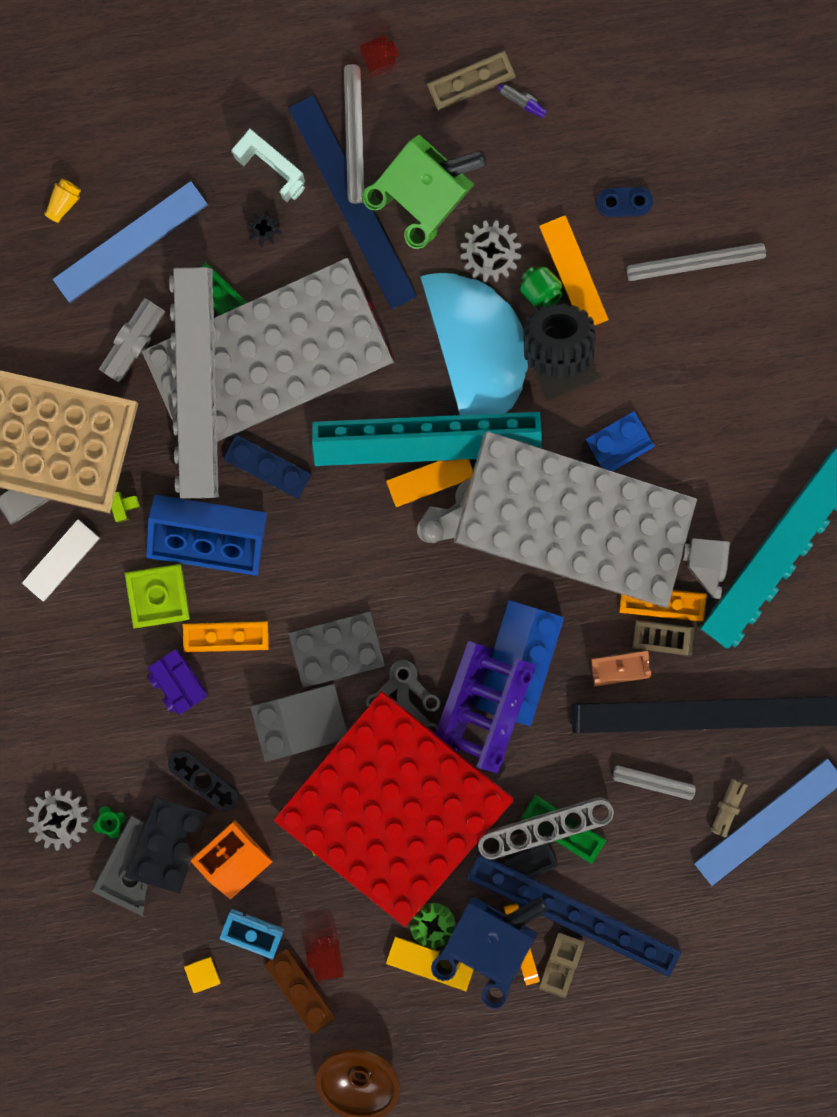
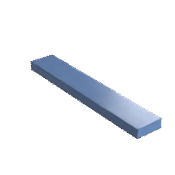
M190 181L56 276L53 281L68 302L71 303L204 209L208 204Z
M826 758L694 862L695 866L710 885L713 886L834 791L837 788V770Z

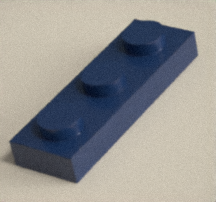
M238 435L235 436L223 459L297 499L300 498L312 475Z

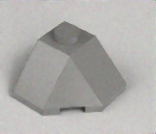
M691 538L689 544L684 546L683 560L687 561V568L711 598L720 599L722 587H719V584L723 582L726 576L730 542Z

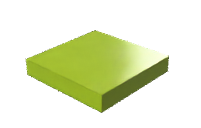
M181 564L125 573L133 629L190 620Z

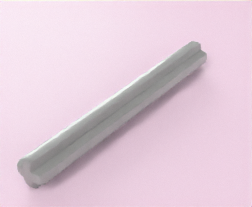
M349 64L344 67L348 201L357 204L363 203L362 195L364 192L361 72L358 65Z
M763 243L663 259L629 265L626 268L628 280L634 281L765 258L766 249Z

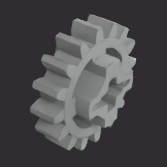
M483 221L482 229L473 225L474 234L466 233L464 237L469 242L461 243L460 246L463 250H467V253L460 255L461 260H468L464 267L465 270L473 268L472 277L476 278L481 274L485 283L489 276H493L495 283L498 282L500 274L507 279L509 277L507 269H517L513 260L521 259V255L515 253V250L521 248V243L513 242L517 234L512 233L509 235L507 233L508 225L504 226L503 229L498 228V221L494 222L493 227H489L488 222ZM489 233L488 239L482 243H475L478 237ZM499 235L507 241L509 249L501 245L498 240ZM489 245H494V250L499 252V254H494L492 258H487V253L483 249H488ZM472 254L480 257L483 262L482 268L476 264ZM498 261H507L501 268L492 270L493 265Z
M61 788L56 789L55 795L50 790L45 791L46 799L37 796L35 800L38 806L31 805L29 807V810L34 813V816L27 818L28 822L34 823V826L29 829V833L37 832L38 836L35 838V841L38 842L44 839V848H48L52 843L55 845L56 850L61 849L62 843L67 848H71V839L79 842L81 837L78 833H86L88 830L83 826V823L90 820V817L83 816V812L88 807H80L78 804L82 799L81 796L75 799L71 798L72 790H69L65 795H62ZM59 801L68 803L72 808L67 809L61 806ZM46 805L47 815L45 819L40 821L41 811ZM55 812L58 816L70 815L61 822L62 826L58 822L47 824L56 816ZM77 817L76 827L70 833V822ZM49 829L56 832L59 838L50 836L45 830Z

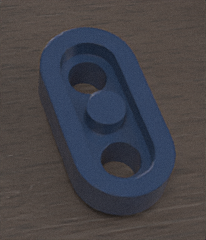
M643 187L608 188L603 190L596 200L598 212L606 218L641 217L646 215L653 206L652 194ZM635 197H642L644 204L637 206L634 203ZM614 198L616 201V205L614 207H608L606 205V199Z

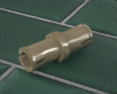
M731 778L723 801H719L717 805L719 810L710 828L711 832L727 837L735 814L738 815L740 812L738 807L748 784Z

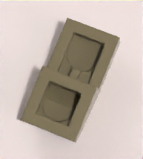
M557 933L538 989L566 998L585 944L584 941Z

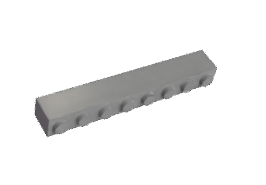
M208 267L174 268V275H170L169 285L171 293L174 292L175 304L170 306L171 321H175V333L171 334L172 350H176V361L172 362V376L177 378V390H173V406L177 407L178 418H174L173 422L174 435H178V447L174 449L175 464H179V475L175 476L176 493L180 492V498L219 497L213 269Z

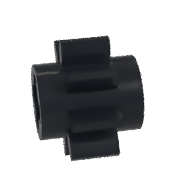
M268 211L264 213V217H258L254 213V223L246 224V227L254 232L249 236L250 241L258 238L260 247H263L264 241H270L274 245V235L282 234L281 230L274 227L279 223V219L274 218L271 221ZM263 223H267L271 229V232H265V236H261L260 231L257 229V227H262Z

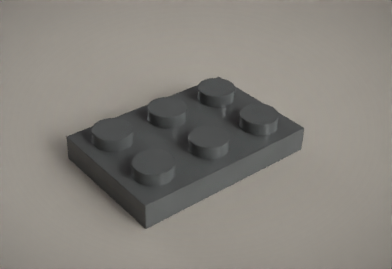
M371 611L288 633L303 688L385 666Z

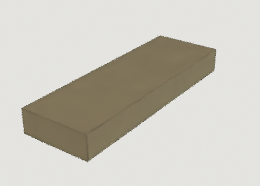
M504 50L427 83V88L437 111H440L499 84L516 78Z

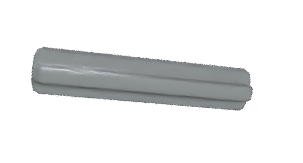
M615 766L612 778L614 781L692 800L695 795L696 787L689 783L622 766Z

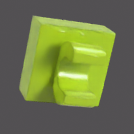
M115 492L111 509L115 521L120 523L130 519L128 510L140 507L137 496L123 499L121 492Z

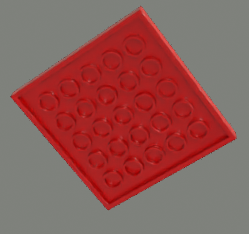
M381 691L275 816L273 821L405 927L478 843L480 838L509 807L514 798L390 696Z

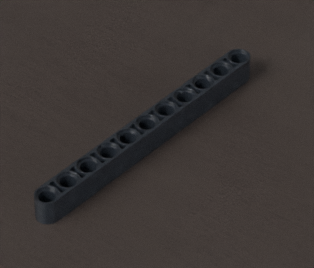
M837 696L571 704L572 733L837 726Z

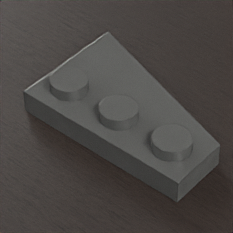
M130 815L92 888V892L143 916L148 884L128 879L125 875L144 821Z

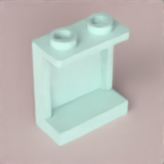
M251 129L231 150L235 159L243 166L256 154L288 182L280 191L282 199L286 202L291 198L296 200L304 191L305 179L303 173Z

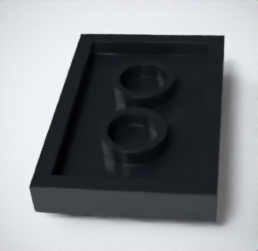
M153 796L125 877L180 894L191 863L190 860L193 857L208 813Z

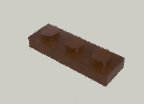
M288 947L275 955L273 959L264 963L265 968L311 1034H314L335 1019V1015Z

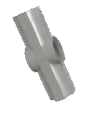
M144 298L130 322L125 323L113 342L115 345L99 370L120 383L134 360L138 359L143 354L142 351L147 348L151 340V334L166 312Z

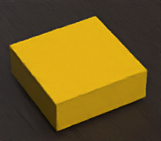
M212 956L184 966L193 993L221 984Z

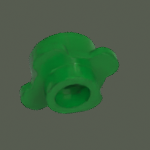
M103 806L99 810L100 816L97 822L94 823L93 828L95 832H102L115 839L120 835L119 829L121 824L126 821V816L123 812L116 813L111 811L108 806ZM108 820L112 821L111 825L107 824Z

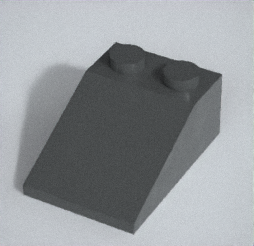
M335 684L251 706L265 762L338 742L347 732Z

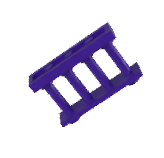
M468 641L435 734L454 750L460 749L479 757L478 768L498 773L525 694L532 681L536 665L515 658L513 666L490 658L493 651L492 648ZM486 668L508 676L503 693L481 685ZM477 695L499 703L493 720L472 712ZM467 722L489 730L484 747L462 738Z

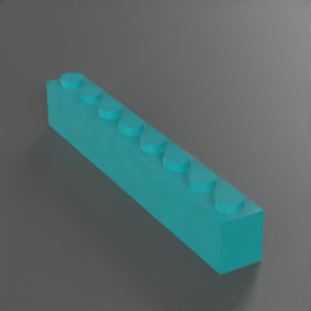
M540 412L313 422L312 445L315 466L477 459L484 432H490L542 449Z
M837 447L832 449L705 618L704 622L699 626L700 630L724 648L729 649L731 645L736 647L745 636L742 632L748 623L753 625L762 613L759 610L765 600L770 602L779 591L776 585L782 577L787 579L796 568L793 564L799 555L804 557L813 545L810 541L816 532L821 534L830 523L827 517L833 509L837 511Z

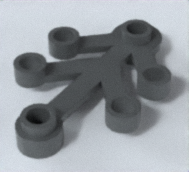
M407 660L395 662L389 671L390 680L376 694L368 696L366 700L367 707L370 705L369 700L372 697H377L381 691L389 696L397 689L396 702L426 727L434 726L437 730L438 726L435 723H431L409 701V689L423 701V707L429 712L436 711L439 708V698L436 695L430 694L416 680L417 669L413 663ZM401 669H406L409 672V676L405 680L398 677V671ZM428 698L436 699L437 705L434 708L426 706Z

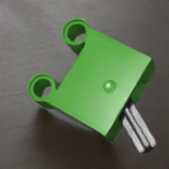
M418 135L410 140L382 176L364 190L362 195L363 203L370 210L376 211L382 209L393 199H396L417 219L405 230L404 238L406 243L415 249L423 248L436 237L437 228L474 186L463 173L485 167L487 164L486 155L482 150H478L447 160L422 136ZM375 189L382 193L383 200H379L376 197ZM417 228L424 231L425 239L419 237L416 231Z

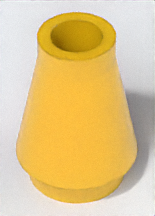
M61 179L59 184L55 183L44 215L59 223L61 218L80 199L78 195L81 189L65 179Z

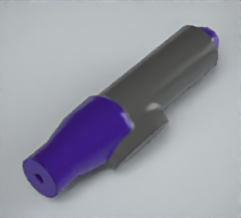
M499 84L497 86L501 95L521 106L525 111L542 119L546 115L547 110L542 108L537 103L538 100L526 92L521 94L507 84Z

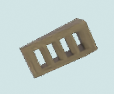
M636 620L632 648L690 656L692 654L695 627ZM645 627L650 628L648 644H643ZM657 629H661L659 646L655 645ZM668 630L673 631L671 647H666ZM680 632H684L683 648H678Z

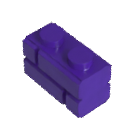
M175 649L148 667L150 673L147 677L155 689L159 687L162 689L166 696L162 700L171 713L176 711L180 715L209 696L179 649Z

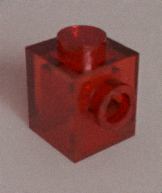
M385 35L359 46L361 57L370 78L396 68L395 58L399 57V53L394 41L388 42Z
M332 936L316 938V943H311V951L306 952L308 969H314L315 981L344 977L340 940H333Z

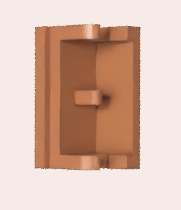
M641 650L590 658L594 687L650 678L651 670L648 663V651Z

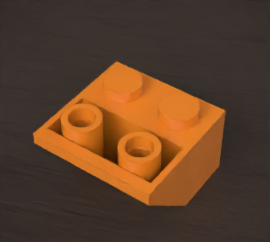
M236 820L230 823L190 860L202 875L230 900L273 862Z

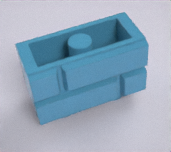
M231 909L220 940L273 959L284 928L250 915L243 916L242 912Z

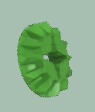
M424 904L411 919V933L413 938L424 947L435 949L448 943L455 930L454 916L442 904ZM439 915L438 926L444 932L434 930L428 937V926L422 920L432 922Z

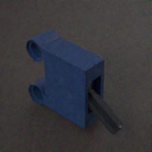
M473 897L445 949L440 951L432 962L431 971L434 977L441 981H448L454 977L460 964L463 963L490 978L481 994L483 1003L491 1009L502 1007L509 997L511 991L510 984L538 932L525 926V924L548 911L545 901L541 897H537L514 912L505 915ZM448 960L452 964L453 969H443L439 961ZM498 988L503 996L500 998L493 997L489 989Z

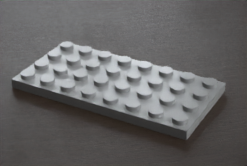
M348 258L214 318L217 442L394 363ZM171 338L143 350L142 353L170 417L174 422V418H178L177 407L173 406V390H177V378L172 376V362L176 361V350H172Z
M484 432L454 543L667 608L697 499L500 435Z

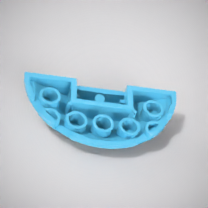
M452 273L420 276L459 414L507 413L513 407L522 391V385L528 369L527 360L524 358V330L516 313L508 302H505L494 289L476 279Z

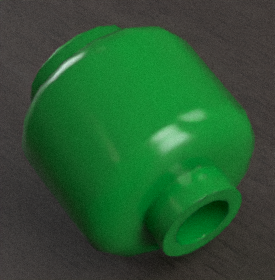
M545 266L536 269L531 267L521 277L523 282L520 286V292L536 308L542 306L549 307V304H556L562 296L561 281Z

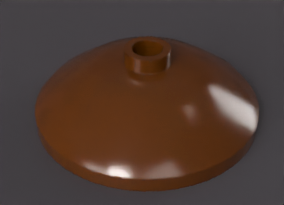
M347 1049L335 1052L321 1063L317 1071L315 1083L319 1097L328 1108L343 1117H382L395 1107L400 1095V1080L394 1068L380 1056L365 1050Z

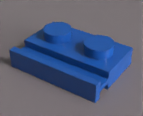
M635 411L585 439L601 468L609 471H614L655 447Z

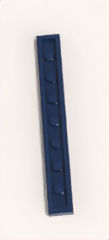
M312 95L289 107L290 114L391 310L417 298L373 210L367 208L364 203L353 204L348 201L347 160L314 96Z
M478 852L466 876L467 880L521 906L537 897H541L548 908V911L542 914V916L667 977L671 975L682 953L681 950L494 859L485 858L480 852Z

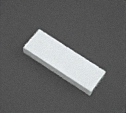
M78 519L22 584L44 602L96 544L100 537Z

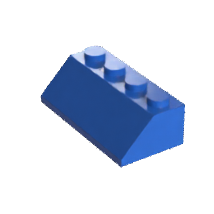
M155 495L148 520L146 558L258 576L267 513Z
M509 600L491 658L513 666L515 658L536 665L532 681L528 686L516 720L518 723L531 726L564 617ZM487 669L483 685L503 693L508 676ZM479 696L476 708L495 715L499 703Z

